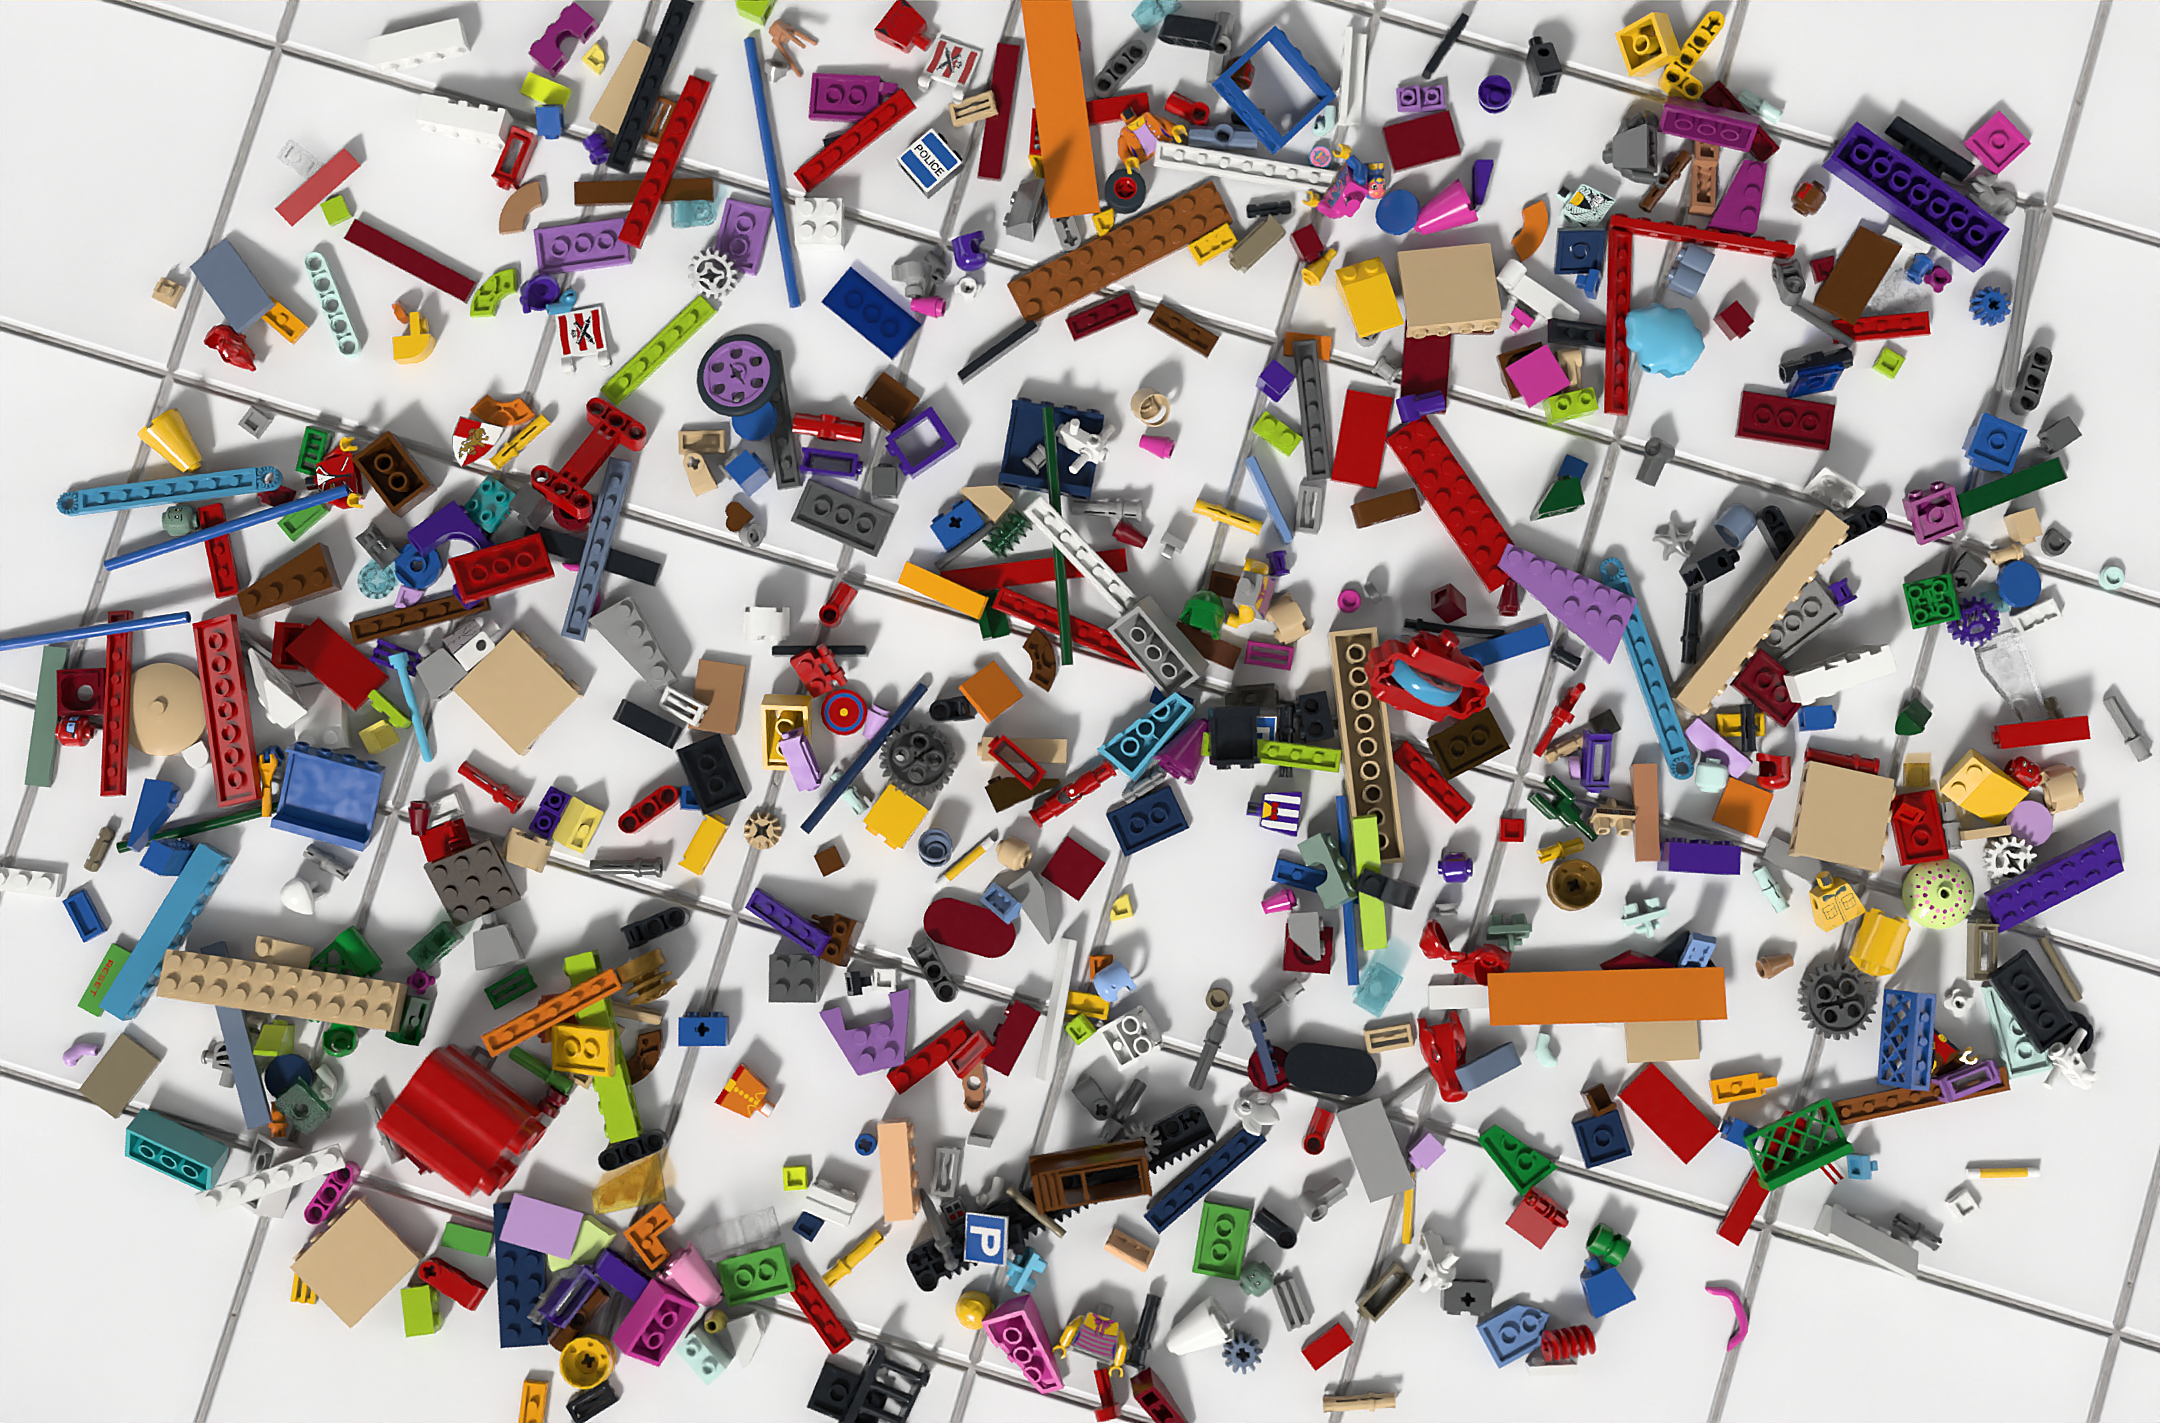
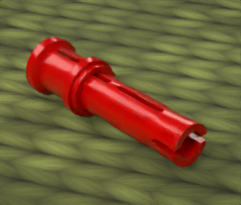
M1809 746L1806 747L1804 753V761L1806 762L1814 761L1877 775L1879 771L1880 759L1876 757L1874 759L1860 757L1857 753L1850 756Z
M467 760L461 764L457 771L492 795L494 802H500L509 808L512 814H516L526 800L525 796L517 795L509 789L510 786L507 784H499L487 774L471 765Z

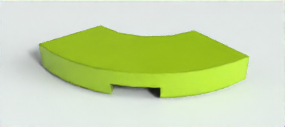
M515 268L493 274L480 289H477L470 308V316L472 318L495 317L496 308L500 301L510 294L517 293V272Z

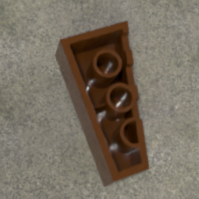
M318 542L238 593L237 597L243 616L254 620L340 591L342 588L328 546Z

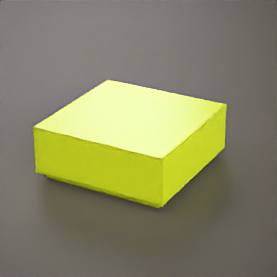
M807 1164L782 1167L784 1191L808 1189Z

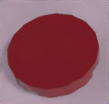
M1271 1045L1273 1053L1269 1055L1271 1060H1276L1279 1073L1275 1074L1278 1083L1268 1086L1257 1050L1249 1058L1247 1071L1249 1079L1256 1088L1264 1092L1275 1093L1288 1087L1290 1082L1283 1072V1060L1287 1051L1281 1047Z

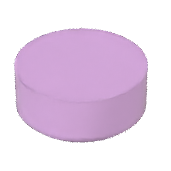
M1570 756L1568 758L1570 779H1580L1579 757Z

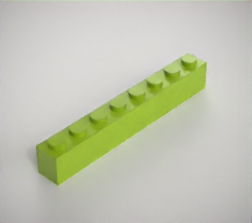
M598 949L564 958V973L567 977L569 976L571 983L569 989L603 972ZM607 996L575 1013V1017L581 1025L614 1028L615 1076L604 1077L594 1075L592 1084L595 1092H598L599 1095L598 1109L600 1114L604 1115L606 1123L604 1124L605 1136L610 1139V1143L638 1137L644 1131L633 1087L630 1082L614 1012L612 1011L610 996Z

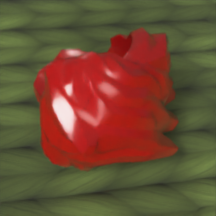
M220 324L213 326L207 333L204 344L209 348L217 349L225 363L252 372L256 371V366L252 360L255 359V354L246 343V336L242 333L238 334L229 325Z
M1483 943V946H1477L1476 950L1466 953L1465 959L1452 962L1451 966L1454 968L1455 974L1463 973L1474 979L1478 985L1486 987L1488 986L1487 973L1505 972L1511 965L1512 953L1494 944Z

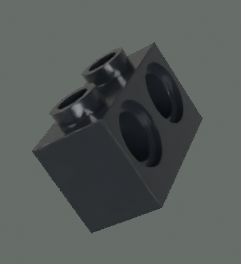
M1326 691L1297 696V701L1293 702L1296 716L1300 715L1301 725H1298L1300 739L1304 738L1305 743L1334 738L1335 734ZM1307 700L1316 702L1317 710L1315 712L1306 710L1305 702ZM1311 723H1318L1321 726L1322 731L1320 735H1313L1310 732L1309 727Z

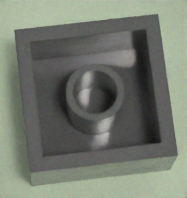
M813 954L769 955L768 1002H819L820 958Z

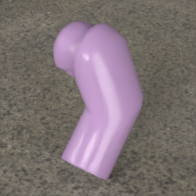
M80 1042L74 1044L63 1054L65 1065L69 1067L75 1066L78 1058L82 1055L97 1056L99 1045Z

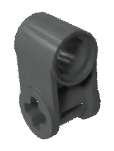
M1793 259L1790 263H1773L1771 267L1772 278L1776 284L1781 302L1787 306L1797 305L1806 288L1799 261Z
M1969 550L1960 556L1950 572L1952 573L1956 595L1967 591L1987 567V563Z
M1090 1075L1071 1090L1079 1102L1087 1108L1096 1120L1105 1121L1112 1115L1113 1107L1111 1102ZM1100 1104L1103 1106L1106 1104L1108 1106L1106 1109L1107 1115L1104 1116L1102 1113L1098 1115L1096 1113L1098 1110L1096 1105Z

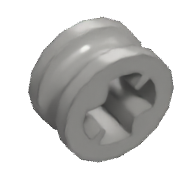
M1457 903L1436 904V907L1439 909L1436 916L1458 915V912L1455 911Z

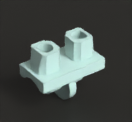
M1658 897L1644 900L1647 912L1642 914L1639 912L1637 903L1623 905L1624 919H1621L1622 925L1632 926L1642 923V926L1635 927L1637 934L1645 932L1647 938L1654 937L1653 930L1660 928L1659 921L1651 923L1650 920L1669 916L1667 908L1662 907Z

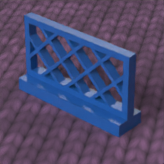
M1884 989L1877 1084L1902 1087L1910 1090L1930 1091L1936 994ZM1892 995L1898 1001L1895 1007L1892 1006ZM1909 1000H1910V1008H1909L1908 1005H1907V1002H1908ZM1901 1009L1906 1015L1902 1020L1898 1016ZM1892 1020L1896 1024V1028L1893 1031L1890 1029V1022ZM1899 1033L1904 1038L1900 1045L1896 1039ZM1890 1044L1895 1049L1891 1055L1888 1052ZM1907 1047V1051H1906V1055H1905V1053L1903 1052V1050ZM1898 1056L1902 1062L1899 1068L1894 1063ZM1890 1068L1893 1075L1886 1080L1887 1069ZM1905 1071V1078L1903 1079L1902 1073Z

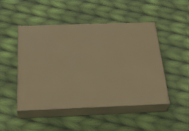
M121 1033L78 1091L113 1118L117 1119L162 1060L128 1034Z

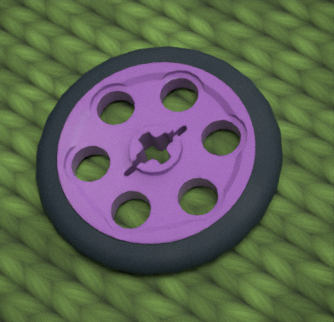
M735 334L725 337L709 348L701 359L696 381L698 393L709 409L720 415L739 417L751 414L762 408L775 393L780 380L779 358L768 342L757 336ZM742 349V356L738 359H733V351ZM755 357H762V363L759 366H752V360ZM717 363H724V368L721 372H714L713 368ZM732 366L740 372V375L742 376L741 378L745 382V384H743L740 381V379L736 378V373L732 369ZM763 378V385L759 388H753L754 380ZM719 384H724L725 390L721 394H715V387ZM744 392V399L740 402H735V394Z

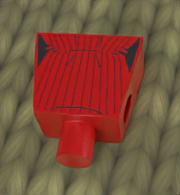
M896 0L874 29L877 39L906 54H909L915 45L926 52L932 44V40L924 35L928 29L926 21L906 0Z

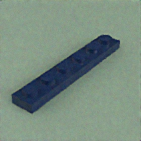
M1243 1128L1143 1215L1144 1218L1160 1234L1267 1140L1261 1133L1259 1136L1248 1133Z

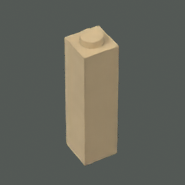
M982 737V742H978L977 756H982V762H998L988 753L990 750L988 745L995 737ZM1008 738L1036 763L1067 764V739ZM1007 746L999 753L1007 762L1026 763Z

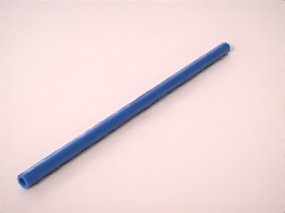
M750 37L744 39L786 289L790 308H797L801 306L759 58L755 38Z

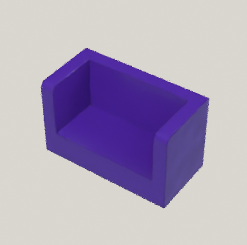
M1273 359L1259 375L1256 387L1272 401L1278 403L1292 387L1295 376Z

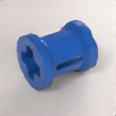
M1916 254L1913 264L1902 273L1903 277L1912 284L1920 285L1923 281V276L1928 270L1933 268L1934 263L1927 256Z

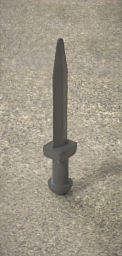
M920 1188L922 1208L936 1240L934 1245L939 1252H942L946 1262L945 1267L948 1270H954L958 1266V1259L954 1258L951 1251L953 1242L950 1237H947L932 1200L925 1190Z

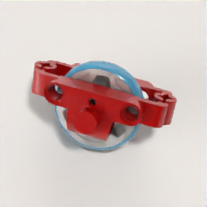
M1446 629L1439 636L1421 631L1416 636L1400 635L1393 639H1388L1381 646L1374 647L1369 651L1367 656L1369 661L1364 666L1365 674L1371 685L1370 691L1374 697L1390 704L1399 711L1407 710L1436 722H1442L1447 715L1463 720L1472 713L1481 711L1486 705L1485 698L1489 695L1490 688L1483 675L1485 671L1483 666L1477 660L1461 654L1457 647L1460 644L1459 638L1453 632Z

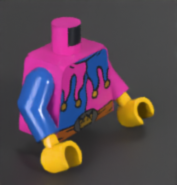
M1340 143L1338 145L1341 147V152L1333 150V155L1337 158L1346 159V162L1323 195V200L1320 201V196L1311 191H1307L1311 195L1309 202L1302 199L1303 204L1317 207L1318 211L1331 219L1342 218L1344 215L1351 218L1360 208V204L1369 191L1367 182L1368 170L1366 166L1354 154L1351 155L1352 150L1349 145Z

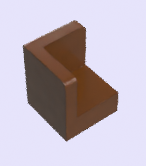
M1602 1083L1580 1093L1590 1115L1594 1117L1617 1108L1616 1103L1611 1101Z

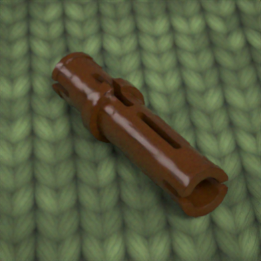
M1680 150L1671 164L1666 165L1663 170L1669 178H1659L1658 181L1660 184L1668 186L1665 189H1659L1654 184L1644 199L1638 204L1641 210L1650 214L1672 183L1681 177V172L1692 160V156L1687 151Z

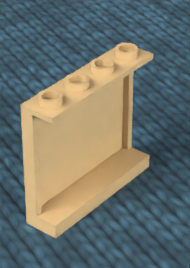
M1490 243L1399 251L1397 253L1395 264L1401 280L1408 327L1406 337L1420 339L1428 335L1446 336L1450 333L1460 332L1461 334H1468L1479 330L1490 332L1499 329L1502 321V312Z
M512 629L452 690L518 755L525 756L531 750L529 747L577 698H582L583 695L579 692L581 687L574 680L568 681L563 676L565 672L556 663L551 665L546 660L548 655L540 647L535 649L529 643L532 639L524 631L518 632Z
M1814 761L1805 763L1803 765L1788 855L1793 857L1806 856L1869 870L1868 873L1870 874L1878 872L1883 867L1885 859L1882 851L1883 846L1888 841L1886 827L1892 818L1890 804L1896 794V787H1894L1895 779Z
M366 1195L359 1200L355 1197L345 1207L348 1211L342 1217L339 1214L328 1223L330 1228L325 1233L320 1231L310 1241L313 1245L308 1250L303 1248L293 1258L296 1262L290 1267L350 1329L425 1257L419 1249L415 1252L365 1202L368 1198Z

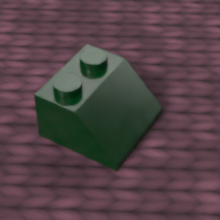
M1565 475L1553 481V485L1545 491L1530 515V521L1575 512L1585 505L1579 477L1571 478V475Z

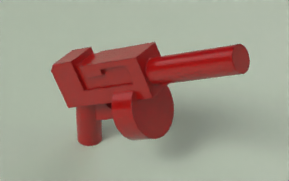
M1578 683L1574 688L1569 687L1564 695V699L1561 700L1558 706L1555 705L1551 712L1550 725L1533 751V754L1541 758L1558 728H1561L1564 722L1569 725L1572 723L1575 716L1570 712L1586 689L1583 683Z

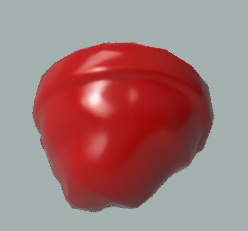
M1435 919L1427 921L1419 941V947L1428 959L1442 958L1445 961L1465 959L1466 952L1451 951L1440 923Z

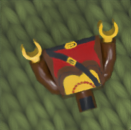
M1934 1028L1931 1076L1948 1073L1964 1066L1966 1063L1974 1064L1977 1062L1979 1054L1974 1057L1968 1056L1967 1054L1973 1051V1047L1970 1046L1964 1049L1963 1055L1959 1054L1961 1050ZM1901 1035L1900 1044H1901V1042L1904 1040V1038H1903L1902 1035ZM1907 1047L1903 1050V1052L1905 1053V1055H1906Z

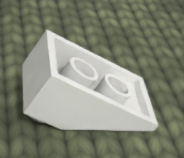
M253 648L249 649L248 654L255 686L260 694L258 700L267 709L266 716L273 724L278 723L285 729L308 712L293 682Z
M322 683L296 687L308 712L295 721L296 741L307 742L311 747L329 748L333 752L353 749L347 704Z

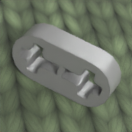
M1068 216V228L1065 229L1062 222H1057L1059 218H1053V225L1062 249L1066 252H1071L1081 246V236L1074 217ZM1070 232L1071 238L1077 239L1074 241V246H1070L1069 243L1065 244L1067 241L1066 233Z

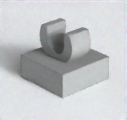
M1165 532L1160 542L1165 545L1161 556L1170 560L1174 551L1181 554L1186 542Z

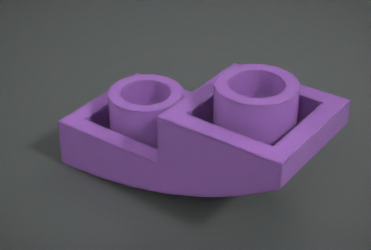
M1416 85L1396 88L1398 112L1446 110L1443 85L1422 88Z

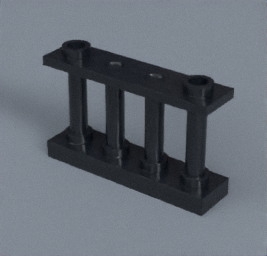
M875 1342L838 1423H856L855 1419L858 1412L868 1413L889 1423H906L922 1386L926 1387L931 1374L927 1364L922 1362L919 1371L888 1359L887 1355H885L886 1350L884 1346ZM884 1367L913 1379L914 1382L909 1392L906 1393L878 1381L877 1377H875L878 1369ZM874 1389L904 1402L899 1414L896 1415L867 1403L865 1397L868 1391Z

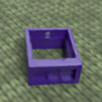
M929 407L885 437L888 443L885 445V448L892 458L894 456L898 457L901 462L898 464V467L905 477L910 475L912 479H915L959 449L958 444L932 407ZM925 420H928L945 446L912 467L895 441Z

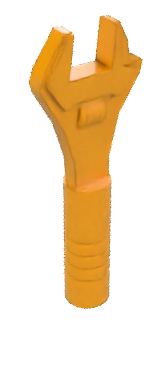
M274 753L270 754V763H265L264 754L260 755L258 769L262 779V817H272L271 785L273 774L278 765V760Z

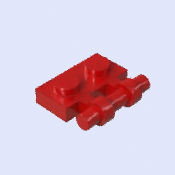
M824 643L817 647L820 654L815 655L813 650L809 648L790 658L791 665L813 699L833 690L834 684L832 680H836L840 686L848 683L844 676L845 671L841 666H838L834 660V653L832 650H828ZM826 663L830 671L826 672L821 664Z

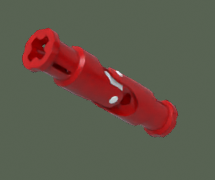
M1105 758L1102 764L1093 770H1087L1074 783L1067 784L1045 799L1044 804L1034 811L1030 810L1028 812L1039 828H1042L1043 823L1053 816L1058 817L1079 802L1082 796L1094 792L1101 787V783L1111 776H1117V774ZM1066 791L1067 796L1072 801L1066 804L1060 803V796Z

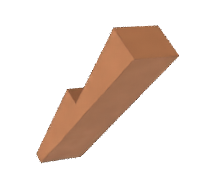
M1693 141L1687 215L1711 217L1715 209L1716 166L1719 162V146Z
M1657 763L1633 764L1629 769L1632 805L1637 815L1632 822L1635 862H1659Z

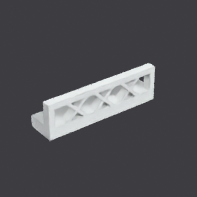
M1346 26L1342 42L1337 125L1360 127L1367 34L1352 33L1353 27Z

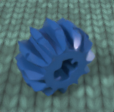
M1991 286L1985 287L1984 290H1978L1975 293L1976 297L1970 299V303L1974 306L1970 307L1969 311L1976 314L1972 320L1980 318V325L1988 323L1989 326H1994L1997 322H2003L2005 316L2011 312L2007 307L2011 305L2012 301L2005 300L2008 293L2000 294V287L1992 289Z

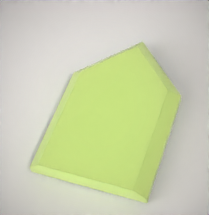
M591 1214L583 1216L570 1259L567 1260L547 1254L551 1271L572 1268L573 1263L578 1265L595 1263L618 1233L605 1226Z

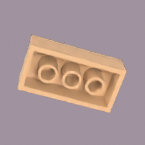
M910 1118L881 1120L877 1126L885 1222L913 1220L916 1214L919 1213V1209H921L920 1195L915 1193V1188L919 1185L918 1171H914L913 1164L917 1161L916 1147H912L911 1141L915 1138V1125L910 1123Z

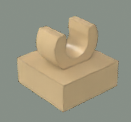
M161 277L154 288L152 298L176 309L186 288Z

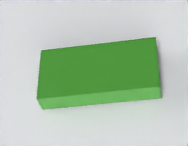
M320 504L286 515L277 524L291 541L295 542L330 511L324 504Z
M448 1221L446 1222L441 1246L488 1257L494 1232Z

